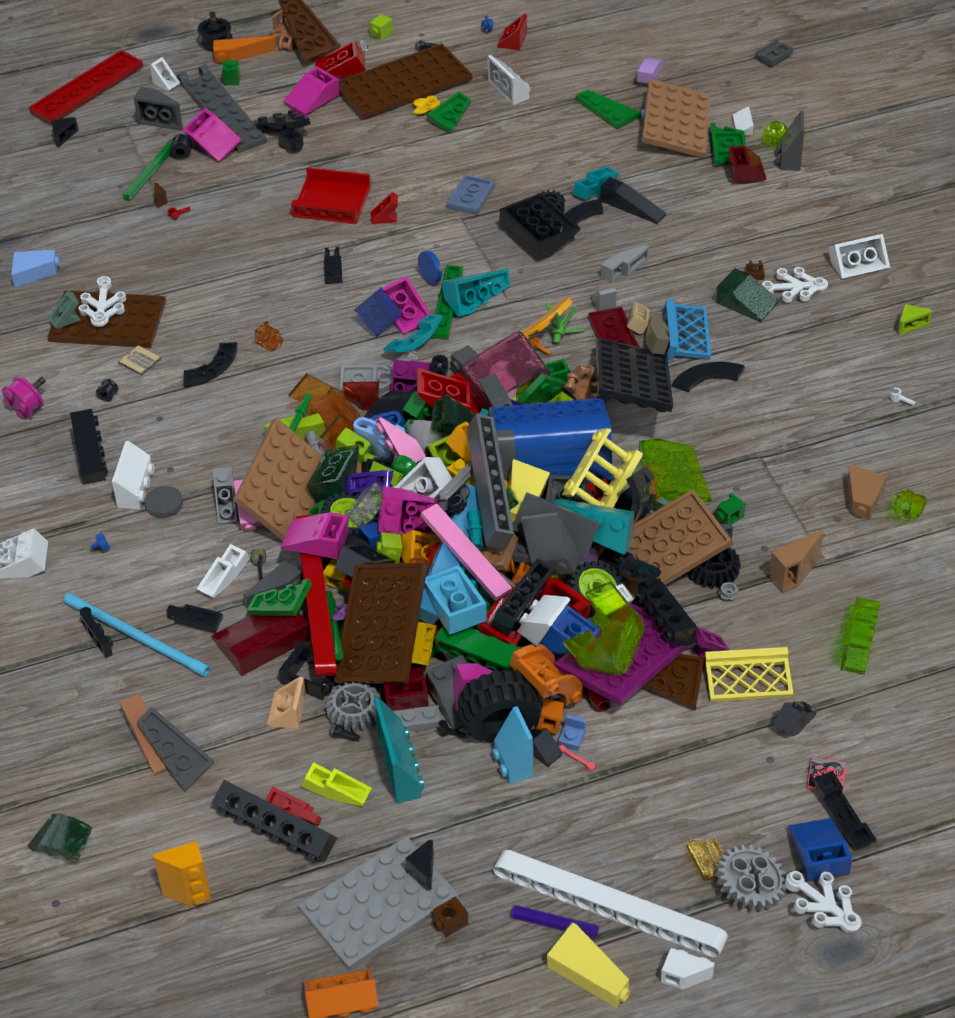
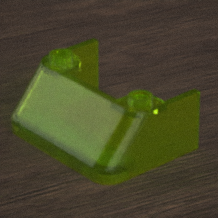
M610 581L585 593V596L597 609L594 615V622L602 631L599 639L588 630L564 640L563 644L583 668L620 676L628 672L643 636L645 626L640 616Z

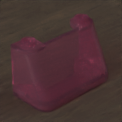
M520 331L514 332L473 357L462 367L465 382L470 383V392L486 410H489L490 405L478 381L479 379L496 373L505 391L509 393L531 378L535 381L542 373L551 376L549 369L527 337Z

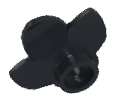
M463 484L448 500L444 499L438 505L444 512H462L467 506L466 499L470 495L469 488Z

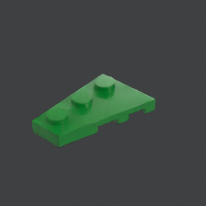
M459 91L427 113V119L451 134L469 107L471 99Z
M305 579L299 585L292 583L279 591L272 589L255 594L247 612L250 615L296 616L312 583L309 579Z

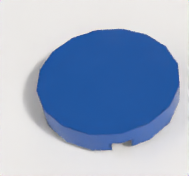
M432 251L421 252L418 256V267L423 279L430 285L439 283L442 279V271H439L440 261Z

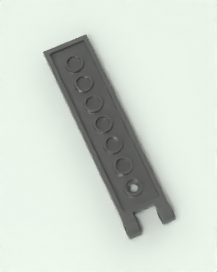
M207 64L198 67L201 77L190 80L186 72L177 74L180 85L184 87L202 110L206 108L215 114L241 138L242 141L234 148L238 154L267 143L265 135L260 130H257L254 122L214 77Z

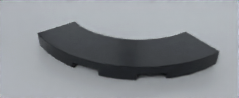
M601 199L581 203L571 208L565 214L578 225L581 220L603 214Z
M237 342L219 343V348L213 357V361L194 369L184 370V387L206 383L225 372L236 357Z
M732 362L699 364L678 375L672 382V387L689 392L694 386L703 382L704 379L714 377V379L738 381L744 372L745 366Z

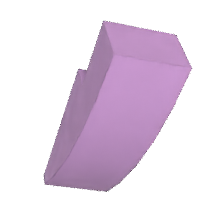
M646 58L637 71V82L649 83L650 79L657 80L664 60Z

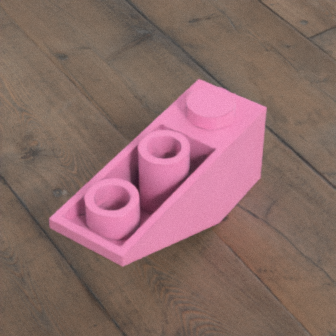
M382 417L375 419L377 423L375 427L385 437V445L390 451H393L394 458L398 455H405L417 463L426 457L416 439Z

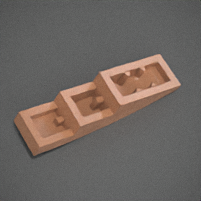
M140 694L121 701V708L129 721L139 748L154 776L169 770L137 725V721L148 711Z

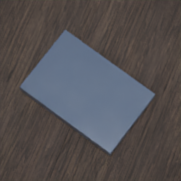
M464 174L446 203V207L478 215L494 189L495 181Z

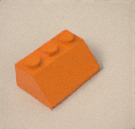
M372 969L304 981L309 1018H328L331 1015L345 1017L353 1011L360 1010V1012L366 1013L373 1011L374 1007H379Z

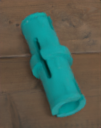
M472 509L467 513L469 520L467 531L470 534V541L478 550H481L484 545L480 511Z

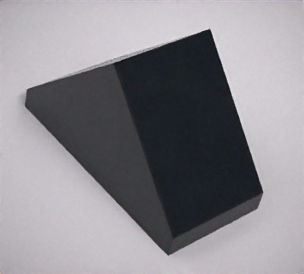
M76 117L51 120L56 147H60L79 131Z
M547 728L532 729L530 731L533 738V757L546 767H549L562 756V751Z
M428 840L407 856L405 861L406 871L427 890H432L434 846L433 840Z

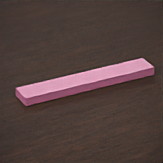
M438 504L421 512V518L495 601L511 592L512 587Z

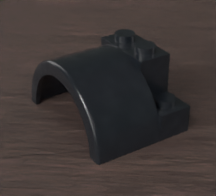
M644 466L626 479L630 487L619 496L613 507L634 511V523L650 515V511L655 508L649 501V487L653 485L650 481L655 477L647 466Z

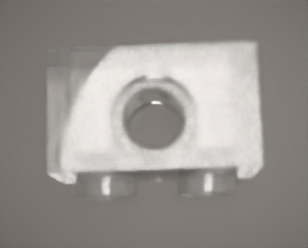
M376 482L361 492L345 515H348L349 519L358 528L372 520L378 512L382 488Z

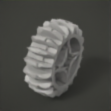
M344 682V686L337 685L336 690H331V695L328 696L326 702V711L332 724L341 725L345 730L352 729L355 732L358 728L363 731L364 726L371 728L372 722L377 723L374 698L381 700V697L375 687L371 688L369 683L364 685L363 683L356 684L352 682L347 684Z

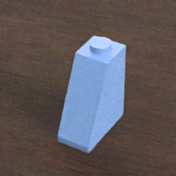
M56 251L14 252L11 272L14 287H20L57 274V267H60V257L56 256Z

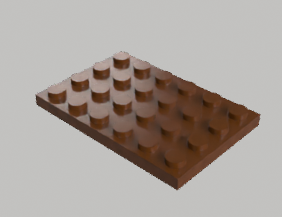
M70 291L79 302L74 311L77 313L80 321L59 329L55 328L52 324L47 336L48 342L137 347L139 345L142 348H151L166 304V296L125 294L126 301L122 303L125 312L114 314L108 318L109 321L106 325L98 327L91 323L89 316L80 315L79 306L83 304L80 298L81 294L89 293L91 297L99 302L100 292ZM107 293L106 301L116 293ZM87 304L89 306V309L93 310L94 312L97 311L96 308H94L90 304ZM115 304L105 309V312L113 308Z
M388 563L354 565L341 638L343 659L337 660V675L334 676L335 682L408 684L427 564Z

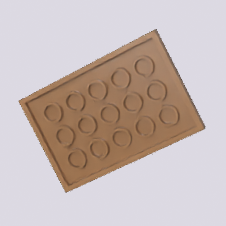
M650 79L647 89L641 142L704 158L706 154L711 95Z
M276 417L271 421L233 501L284 541L292 520H295L296 516L309 515V510L312 508L327 475L329 461Z
M694 489L634 523L631 547L628 552L632 553L635 559L658 567L662 572L658 578L666 585L732 546L733 542ZM601 544L594 547V549L597 550L599 557L602 555V552L606 548H608ZM622 579L621 582H624L628 592L633 598H636L638 586Z

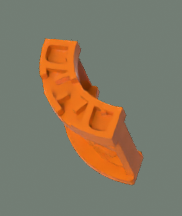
M532 644L520 648L513 653L510 666L514 670H518L541 693L543 698L558 693L563 698V703L566 706L572 702L576 703L582 698L581 681L574 675H562L554 666L555 657L545 645L539 644L535 647Z

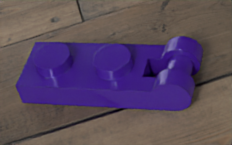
M380 470L348 474L347 493L382 491L383 486L393 487L391 484L393 471Z

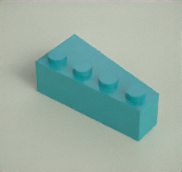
M557 499L553 502L600 522L593 540L594 542L624 555L630 551L634 511L564 499Z

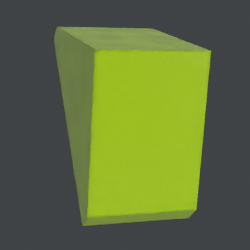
M905 304L898 334L901 336L930 325L932 310Z

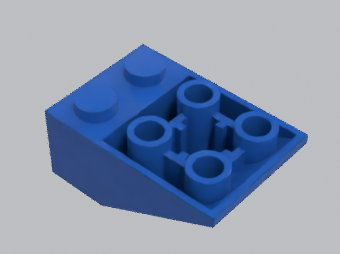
M831 818L788 825L807 882L819 880L823 872H829L833 877L850 874L852 857L846 840Z

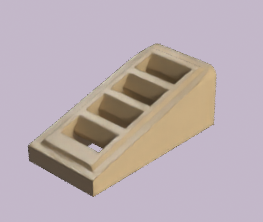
M634 302L627 327L639 334H643L649 324L650 310Z

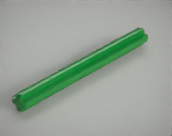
M172 139L167 142L123 193L125 200H131L171 154L170 146Z

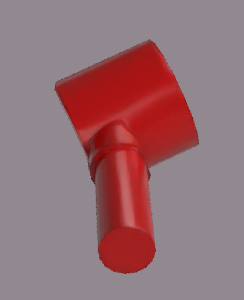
M171 207L167 212L173 220H177L180 214L191 209L186 207L177 210L175 207Z

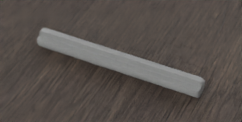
M472 460L439 492L440 500H448L474 474Z

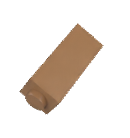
M850 464L847 482L851 514L870 520L885 490L887 476Z

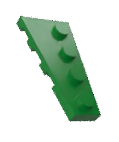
M588 89L576 95L578 103L616 130L641 118L640 111Z

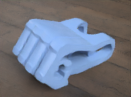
M365 417L355 420L353 430L371 443L370 454L378 458L381 456L384 459L389 458L393 461L395 455L392 450L390 451L386 447L385 437L375 427L377 423ZM397 424L395 425L397 428L405 432V429Z

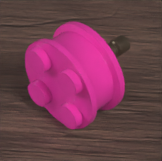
M16 376L10 386L2 388L3 402L8 407H12L21 419L31 418L35 409H41L44 406L43 399L37 389L46 382L45 378L41 376L31 384L23 377Z

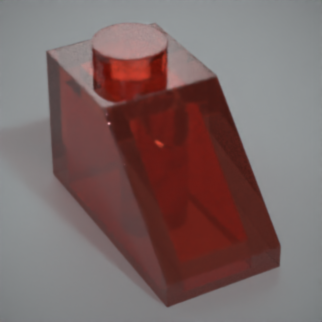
M379 381L343 382L344 398L361 410H369L380 398Z

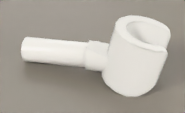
M893 388V393H890V398L893 402L902 401L912 406L916 403L902 396L900 388Z

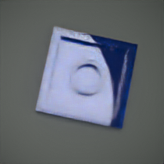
M382 287L354 309L376 337L404 315Z

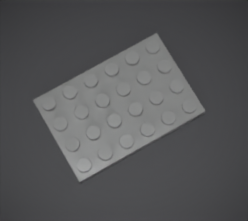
M407 836L298 904L299 911L348 971L432 918L434 908L455 896L459 900L458 893L434 866L432 890H427L406 871L405 858L417 849Z

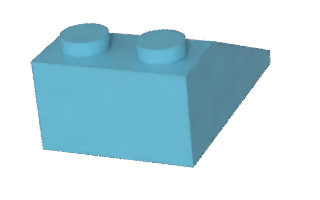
M459 565L426 577L424 587L441 623L449 634L487 621L486 602Z
M518 706L513 707L495 737V748L492 749L495 761L500 763V772L503 777L507 778L509 784L533 777V738Z

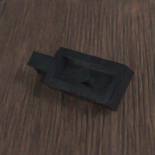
M189 604L181 607L169 605L166 610L167 618L179 624L216 633L223 619V614L220 612Z

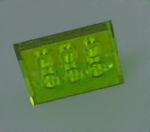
M659 438L639 441V451L643 453L640 459L642 468L647 466L655 477L650 481L653 485L649 487L656 510L657 501L661 497L672 502L694 489L703 503L712 502L693 446Z

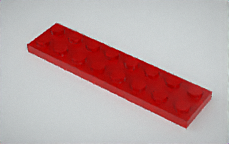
M120 50L29 106V111L51 124V120H57L141 68L143 62L133 55Z

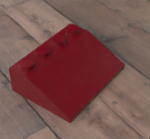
M297 612L296 616L250 615L211 635L212 640L241 676L296 648L299 642L305 643L311 640L309 624L299 612Z

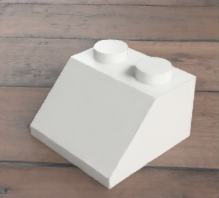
M544 595L540 601L535 600L529 608L531 610L530 614L525 613L518 622L521 626L517 632L537 646L571 599L562 596Z

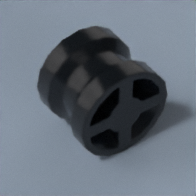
M104 379L101 386L97 388L96 395L101 400L110 402L119 390L118 385L111 379Z

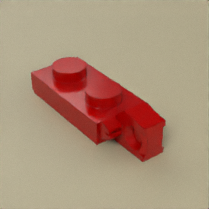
M272 786L265 801L319 826L322 817L312 813L314 807Z

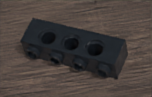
M537 558L497 610L492 625L509 635L549 583L554 568Z
M656 579L649 587L638 584L636 601L644 608L646 615L654 621L656 628L660 629L663 633L665 640L669 641L673 648L696 642V624L661 579Z

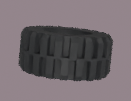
M496 670L487 675H480L478 679L474 678L470 681L469 685L466 684L463 687L457 701L464 730L472 738L479 741L485 740L486 742L494 741L513 707L518 706L529 730L533 728V724L536 725L542 713L537 689L517 670H502L500 672Z

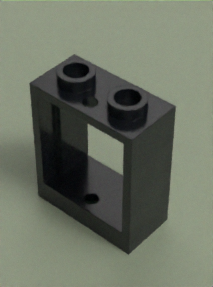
M299 642L279 669L281 684L287 685L300 677L296 674L306 661L314 664L311 646ZM335 675L326 676L320 684L304 678L306 694L323 700L333 690V686L336 683L334 681Z

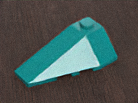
M508 268L442 281L444 299L457 316L474 313L479 306L485 305L490 298L497 296L510 286Z

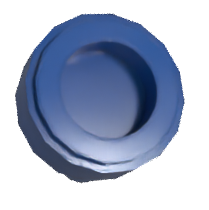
M99 533L95 535L97 542L93 543L90 548L94 550L101 547L103 552L110 550L104 534Z

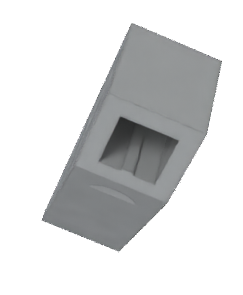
M232 467L213 469L218 524L237 522L236 502L233 501L235 489Z

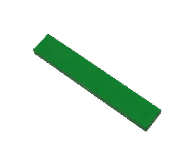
M446 265L443 281L462 277L463 266ZM441 286L435 313L441 314L442 319L431 339L448 340L454 311L444 299L443 286Z

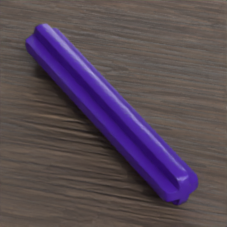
M514 905L511 911L512 918L566 931L573 922L588 937L596 938L599 932V926L596 924L519 905Z

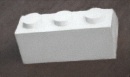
M489 55L488 82L513 105L528 100L530 92L528 83L524 82L504 62Z
M883 234L828 247L831 264L841 279L890 268Z
M125 441L112 485L118 508L140 509L142 502L145 501L146 488L150 486V476L154 474V464L151 462L150 455L130 441Z

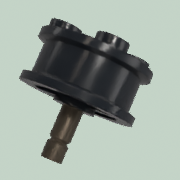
M212 11L209 13L210 19L204 20L199 24L198 33L200 35V45L214 52L213 40L233 39L230 33V22L222 18H216L215 12Z

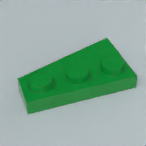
M542 373L521 394L518 400L521 404L549 402L561 392L568 396L571 394L563 388L567 381Z

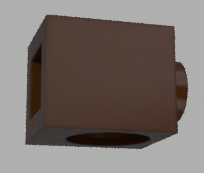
M456 896L433 909L434 919H432V923L438 932L441 931L445 937L469 924L468 912Z

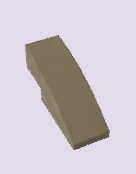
M654 311L651 316L645 337L651 353L664 354L670 341L668 337L670 330L657 311Z

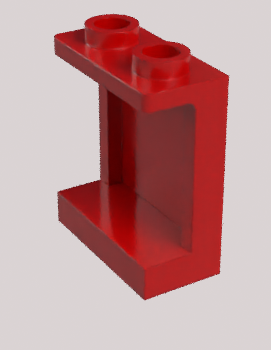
M557 577L551 579L541 592L540 599L544 595L568 597L571 600L567 605L588 619L592 601Z

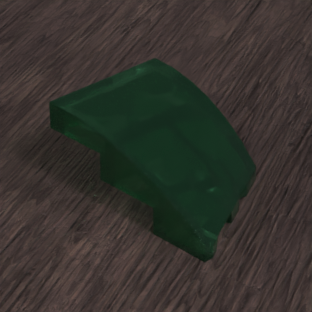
M55 813L48 818L27 846L33 852L44 850L49 856L62 855L67 861L78 860L81 856L79 849L86 844L92 827L74 817Z

